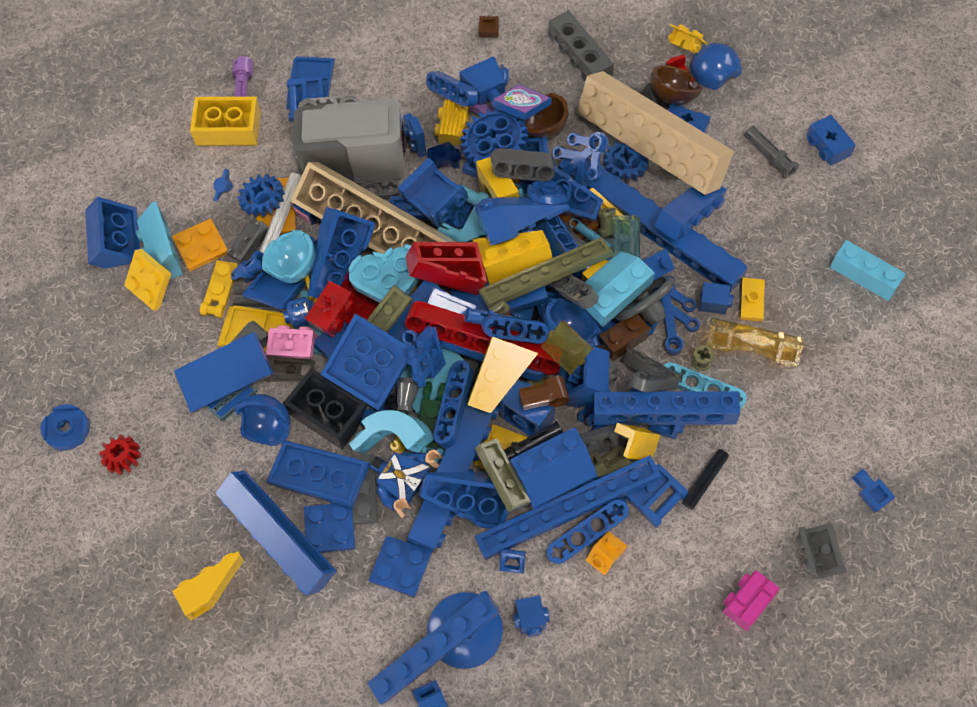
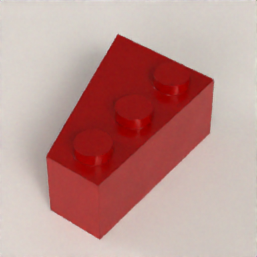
M413 242L405 256L409 276L477 296L480 293L479 289L483 288L487 283L478 242Z

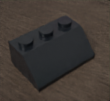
M311 368L283 402V405L286 406L291 417L343 450L357 432L367 408V403Z

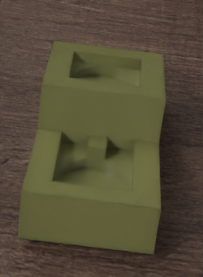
M622 445L602 457L597 451L590 454L597 477L608 475L632 464L629 458L623 456L625 450Z

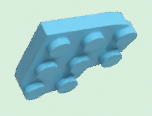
M404 244V247L389 248L384 254L373 252L372 255L363 257L359 255L352 261L349 267V280L353 288L379 303L393 285H396L409 295L420 280L409 276L405 256L411 245Z

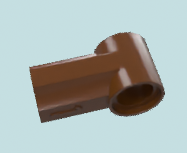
M553 376L546 379L542 384L519 389L520 401L524 410L545 405L559 407L570 401L562 376Z

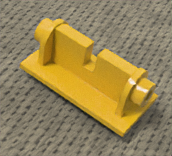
M672 24L669 25L674 29L668 35L670 44L682 47L691 53L698 52L701 49L702 43L708 45L702 39L704 35L696 30L689 32L690 30L681 24L678 27Z

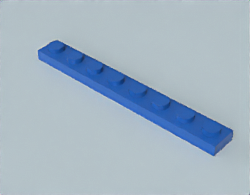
M651 455L487 530L475 536L485 560L501 554V549L509 550L600 508L613 500H617L662 479L661 474Z

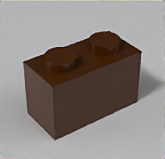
M637 314L622 320L599 335V343L601 345L599 348L609 351V358L615 361L625 354L626 349H633L645 341L650 328Z

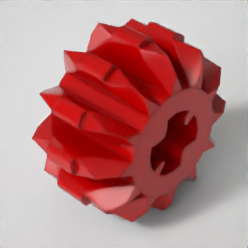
M119 434L117 440L114 437H110L111 442L109 444L103 443L105 450L99 452L101 458H103L101 464L107 467L110 473L116 471L118 475H122L124 469L131 473L129 466L131 464L138 466V462L135 459L142 458L139 452V444L134 442V439L130 436L125 438Z

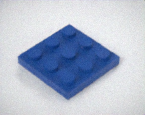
M355 314L320 375L375 409L381 410L408 365L406 360V347L408 345L360 315Z

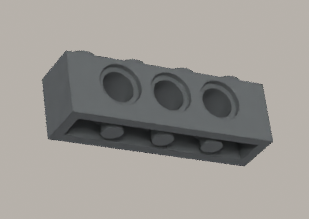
M569 10L549 20V30L547 31L549 38L558 43L562 54L568 55L571 65L581 71L584 81H586L588 75L601 71L613 76L614 63Z

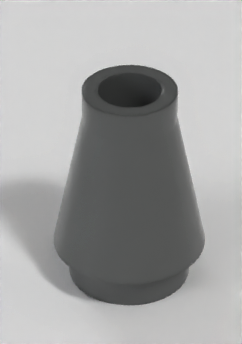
M403 377L396 384L397 411L410 414L420 387L417 386L416 381L412 378Z

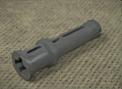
M754 125L746 130L744 136L770 159V164L773 167L776 166L783 173V177L788 178L798 170L799 164L793 162L787 156V152L776 148Z

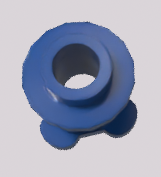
M458 207L453 212L452 220H447L445 223L457 229H463L469 214Z

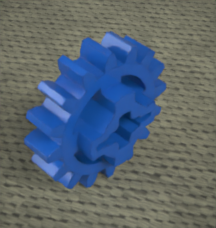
M615 141L614 146H608L607 152H604L603 167L612 175L618 176L621 180L626 179V182L629 183L631 178L638 181V175L644 176L645 171L648 170L649 159L623 142L619 144Z
M258 174L257 179L254 180L250 177V183H243L245 188L239 189L241 194L237 197L240 202L239 205L247 215L253 214L255 218L260 213L262 217H265L268 211L273 214L272 209L274 207L280 208L278 202H284L282 196L285 194L281 182L275 176L270 178L268 174H265L264 178H262Z

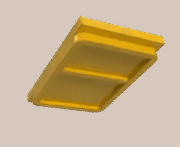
M238 305L229 306L217 346L223 347L230 344L238 333L251 321L258 323L268 333L269 328L277 329V326L294 328L291 323L286 324L284 314L281 312ZM267 345L263 348L265 354H266Z

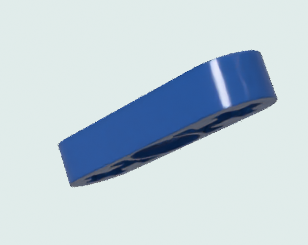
M488 315L482 321L483 332L495 338L543 343L550 334L548 326L536 320ZM495 320V323L504 326V330L494 328L492 332V329L488 328V326L493 324ZM514 323H520L521 332L518 335L510 333V327ZM539 327L542 330V334H538V336L527 332L528 328L538 330Z

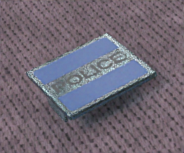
M250 385L205 408L225 423L224 420L235 412V406L238 402L248 396L256 395L258 390Z

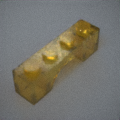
M712 318L707 338V345L711 348L727 352L732 350L752 351L765 355L776 363L798 367L804 347L802 337Z

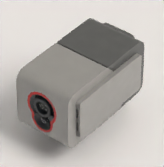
M344 95L309 98L299 103L298 108L294 112L293 148L301 177L308 162H319L351 181L401 179L406 175V138L400 106L397 100L382 99L358 102L357 97Z

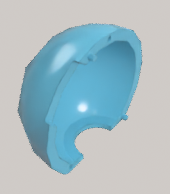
M292 230V232L272 240L266 247L262 257V268L268 274L283 282L296 283L301 281L312 271L316 256L315 245L308 234L301 230Z

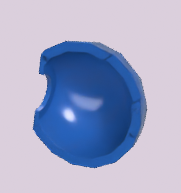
M710 43L702 46L693 55L690 71L694 79L702 86L717 90L729 78H736L741 75L742 64L741 59L732 47L723 43Z
M553 299L546 306L543 317L544 324L550 330V340L561 348L576 350L589 343L600 332L598 322L585 309L567 299Z
M266 394L251 395L239 401L235 406L236 415L241 413L242 416L241 435L247 440L276 446L283 443L289 436L291 429L289 413L286 406L275 397Z

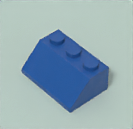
M97 197L85 209L88 264L102 268L131 264L135 250L140 249L139 239L136 234V230H138L137 208Z
M575 427L510 459V463L524 487L533 509L597 477L587 447Z

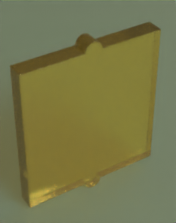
M564 320L559 323L554 331L549 332V337L541 346L570 375L579 365L585 363L584 359L593 350V347Z

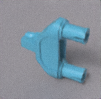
M462 185L468 195L466 202L472 204L473 207L474 204L480 203L481 200L489 198L485 192L478 193ZM475 207L463 229L459 230L445 222L438 228L439 232L457 242H473L472 239L485 237L480 229Z

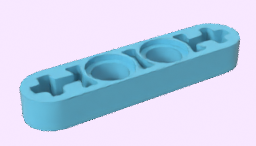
M669 362L664 364L665 367L674 370L678 375L684 374L681 383H678V389L683 391H707L708 387L715 386L719 391H739L740 409L744 407L747 397L743 390L676 363ZM694 378L698 381V385L696 387H689L685 380Z

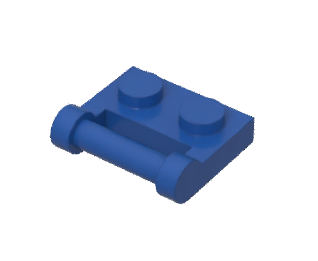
M322 76L287 80L290 97V113L288 114L290 122H294V112L298 108L297 88L302 87L303 100L324 97V81Z
M659 463L656 466L662 479L642 487L625 497L655 528L662 523V518L681 499L684 500L689 493ZM670 487L674 493L654 513L649 507Z

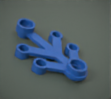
M595 132L589 137L581 136L578 133H570L567 137L568 144L571 146L586 145L587 147L582 152L567 150L561 146H556L553 149V157L555 159H573L561 171L570 175L577 169L575 181L586 188L584 176L587 159L591 155V165L587 171L588 179L598 181L602 176V171L599 169L601 153L605 152L608 147V138L602 132Z
M674 284L672 289L661 298L666 314L664 319L667 339L664 348L670 355L680 354L684 345L682 338L676 334L674 317L686 325V329L689 332H696L700 326V322L696 318H691L671 303V298L682 304V308L686 312H693L696 308V301L692 298H687L677 291ZM692 303L693 307L688 308L685 304ZM649 321L645 322L647 326H650L652 328V330L649 331L648 336L654 333L653 331H655V327L659 324V322L654 325H651ZM694 322L697 326L692 328L689 326V323ZM675 344L678 348L671 349L669 346Z

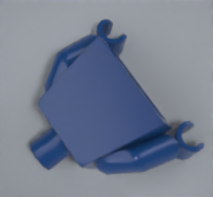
M493 56L459 71L460 81L476 89L478 94L477 103L483 105L489 101L492 103V99L505 92V86L509 80V70L504 67V64L498 66Z

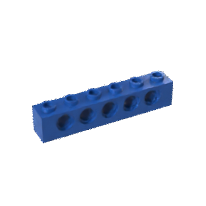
M739 391L594 392V425H617V423L627 425H736L740 416Z

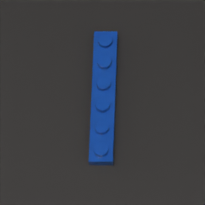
M482 591L367 683L380 705L391 700L501 613L487 591Z

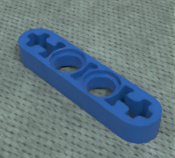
M441 71L428 72L426 83L431 91L463 107L475 106L477 104L478 94L474 87Z
M464 360L455 362L450 368L434 428L433 438L442 448H450L456 443L474 371L469 363ZM455 389H462V392L458 397H451V394ZM456 410V415L452 419H446L448 411ZM448 432L449 436H446L443 440L441 437L445 436Z
M613 500L551 543L547 549L549 560L554 564H562L625 521L629 514L628 505L622 500ZM616 505L618 508L622 506L624 508L622 511L623 516H613L611 521L614 523L609 525L608 519L602 513L606 511L609 516L614 511L613 506ZM596 518L602 519L605 523V528L600 532H596L591 528V522ZM576 532H580L585 536V542L580 546H576L571 542V537ZM567 539L569 546L574 551L569 553V550L566 549L562 553V559L558 557L553 558L551 556L554 554L553 548H563L565 544L562 541Z

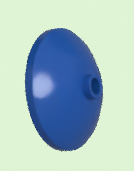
M458 592L441 600L429 617L427 635L479 594ZM500 614L451 651L441 661L459 669L475 668L487 662L496 653L502 640L503 625Z

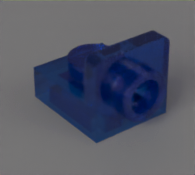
M450 142L427 149V158L435 163L437 169L447 165H451L455 169L460 168L459 160H461V153Z

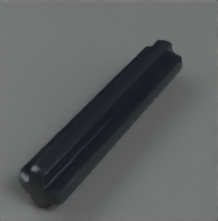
M722 449L717 450L684 498L682 504L690 510L695 508L727 461L729 454Z

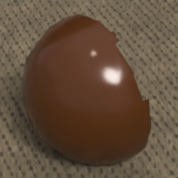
M659 65L654 67L651 74L654 93L660 100L670 105L689 104L700 95L703 89L699 84H697L696 88H693V76L689 70L686 71L669 65Z
M556 93L546 94V96L551 97V105L524 120L529 137H547V139H550L564 129L569 114L567 101L562 96Z

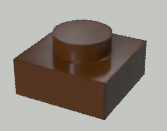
M479 16V37H499V16Z

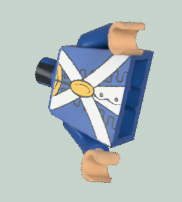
M431 450L428 453H394L388 462L376 456L370 468L380 474L376 483L377 492L383 505L396 511L403 518L405 515L402 510H406V508L411 510L409 504L422 486L426 472H430L428 465L430 464L433 468H438L439 464L435 459L443 457L436 450Z

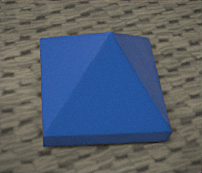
M501 549L500 571L524 574L526 551ZM509 559H515L520 566L505 564Z

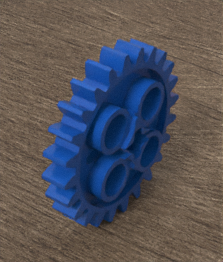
M495 108L493 113L487 109V114L485 115L479 112L480 117L478 119L472 117L473 123H466L468 129H463L464 136L460 137L462 141L460 145L464 156L468 158L470 164L474 162L475 167L476 161L491 157L492 152L496 149H527L526 142L529 141L527 135L529 133L525 121L504 111L499 112L497 108Z

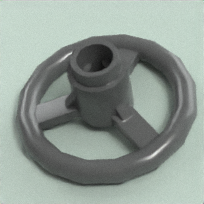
M665 275L655 279L647 289L617 314L614 319L621 321L641 313L645 321H649L651 325L665 318L666 314L664 312L665 308L659 300L672 289L675 284V278L671 275Z

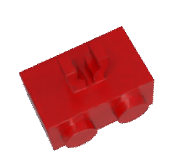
M329 281L305 319L314 328L334 338L336 333L342 330L347 316L355 310L358 300L352 292Z

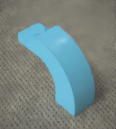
M385 410L371 414L361 422L366 429L358 432L355 439L349 445L353 451L365 454L384 437L396 434L407 450L419 453L434 438L431 430L421 420L399 411Z

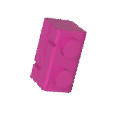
M757 570L751 576L746 573L738 583L741 589L737 594L731 592L723 602L726 605L723 613L746 631L750 629L780 590L777 585Z

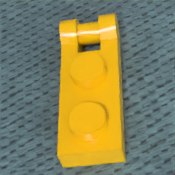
M216 261L204 301L200 305V315L208 316V314L215 315L216 318H223L235 281L231 279V272L238 266V263ZM212 302L218 303L217 306H211Z

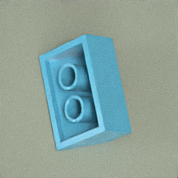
M154 201L137 220L139 229L136 230V234L140 243H144V247H141V249L171 273V279L183 275L167 222L157 202Z
M620 251L585 282L592 286L599 295L596 304L585 310L604 327L653 283L655 272L639 257Z

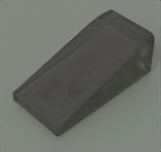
M269 357L268 362L273 375L267 377L266 382H300L304 378L301 375L302 365H310L309 370L311 368L314 369L315 361Z

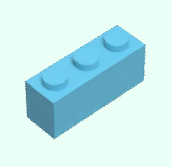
M848 240L844 242L830 266L833 270L887 301L891 299L906 275L903 271Z

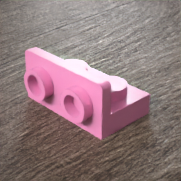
M277 326V329L269 328L266 355L268 357L313 359L314 342L319 335L310 327H299V330L291 329L288 326Z

